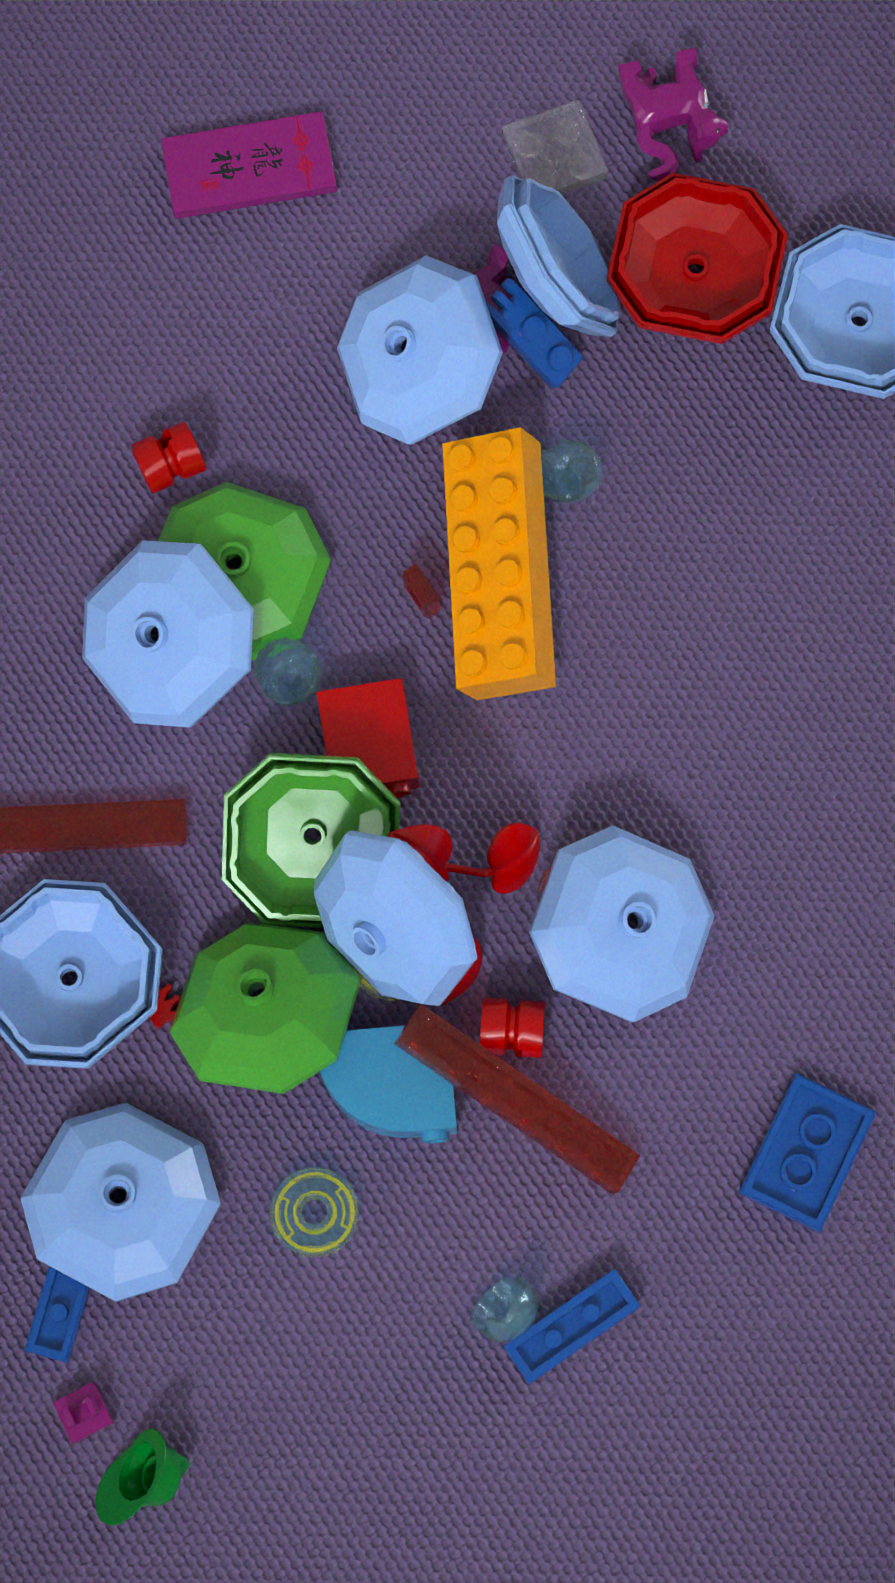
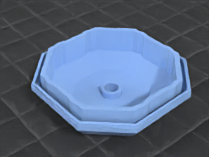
M513 175L504 179L498 198L497 225L503 248L524 290L540 309L559 325L592 336L612 337L618 331V318L621 317V302L606 282L609 267L588 226L560 192L552 187L544 186L533 179L527 178L523 180Z
M839 224L789 252L770 326V333L800 379L882 399L895 393V237ZM856 316L865 319L866 324L864 326H856L851 319Z
M427 255L358 292L337 346L361 424L409 445L480 410L503 354L478 277ZM407 339L406 347L402 352V343Z
M142 540L85 597L82 659L133 723L190 728L251 671L254 608L202 544ZM155 626L159 631V638L156 642L151 638V630Z
M610 826L557 850L530 926L529 934L553 990L632 1023L687 998L715 916L689 858L616 826ZM630 913L634 914L638 919L636 929H632L627 923Z
M349 831L344 835L314 882V897L327 940L381 995L419 1004L440 1006L478 957L463 898L407 842L397 838L358 831Z
M43 879L0 915V1035L26 1065L89 1069L157 1011L163 949L106 883ZM70 971L77 973L78 978L75 984L66 986L62 983V977L65 973Z
M126 1102L65 1120L20 1198L37 1260L115 1302L177 1284L221 1206L204 1144ZM115 1189H123L127 1192V1197L122 1203L117 1204L110 1200V1195Z

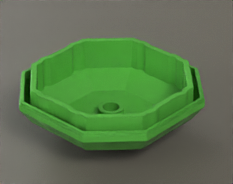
M224 482L172 506L158 540L163 542L202 544L254 608L251 662L302 639L331 564V559L306 508L229 482ZM232 558H238L242 561V565L238 569L232 570L226 566L227 562Z
M269 753L224 794L222 881L263 924L324 928L314 897L316 877L344 835L349 831L388 837V833L400 829L401 802L358 757ZM309 828H316L320 831L321 838L316 841L309 840L305 835V831Z
M246 922L194 955L170 1034L200 1081L285 1094L338 1060L361 980L351 964L327 940L325 932ZM264 989L260 995L252 997L255 991Z

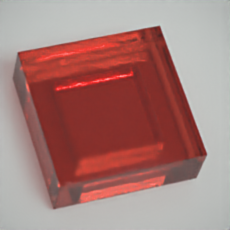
M414 564L403 571L404 588L423 616L429 618L439 612V597L419 567Z

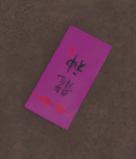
M323 111L161 138L175 219L337 192Z

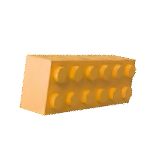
M521 427L442 443L456 689L478 701L556 687L541 444Z

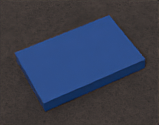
M796 1073L738 1194L820 1233L877 1112Z

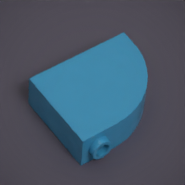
M447 1022L346 1031L338 1060L320 1071L328 1093L346 1116L358 1125L377 1134L396 1138L422 1137V1143L424 1144L449 1141L450 1134H457Z

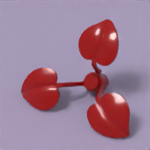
M522 822L508 824L494 835L487 852V862L490 867L484 869L447 863L452 853V840L450 834L439 826L429 824L413 825L387 834L388 837L407 842L420 853L423 859L446 882L449 881L448 872L484 878L492 876V888L499 894L511 893L525 884L534 871L540 851L538 828L531 827ZM474 938L478 956L477 960L440 1006H444L460 996L476 979L482 963V950L477 939Z

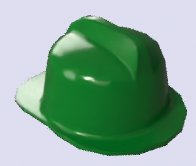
M152 1428L143 1431L132 1445L111 1464L99 1483L95 1505L96 1513L101 1522L110 1526L119 1525L131 1518L141 1507H157L167 1504L177 1492L180 1480L189 1468V1461L174 1449L166 1446L165 1439L159 1431Z

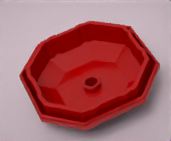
M671 173L623 202L606 282L639 328L723 344L772 314L788 234L754 188ZM692 264H697L703 268V271L695 274L690 272L688 267Z

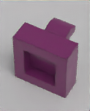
M91 1382L52 1402L72 1444H76L115 1424L95 1382Z

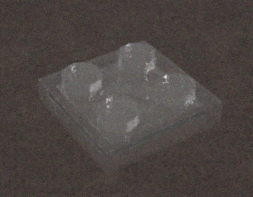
M579 100L502 126V136L517 173L523 180L527 178L533 179L537 183L552 187L560 192V194L608 178L607 166Z

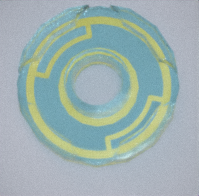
M306 1167L291 1173L278 1186L271 1200L270 1220L276 1236L289 1250L304 1257H324L339 1251L351 1240L358 1225L359 1204L353 1188L342 1176L327 1168ZM311 1200L322 1201L327 1206V1216L319 1224H309L302 1217L304 1205Z

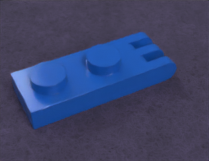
M506 278L501 287L511 298L508 299L498 290L494 292L491 300L500 309L499 312L491 304L486 303L493 325L550 388H558L584 357L512 279Z

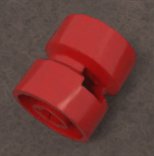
M185 421L164 429L162 437L159 439L150 435L130 444L138 467L152 494L173 486L177 476L186 480L206 471L201 453Z
M483 997L479 1055L504 1056L510 1049L515 1052L517 1057L541 1058L545 1001L521 999L516 1006H511L507 998Z

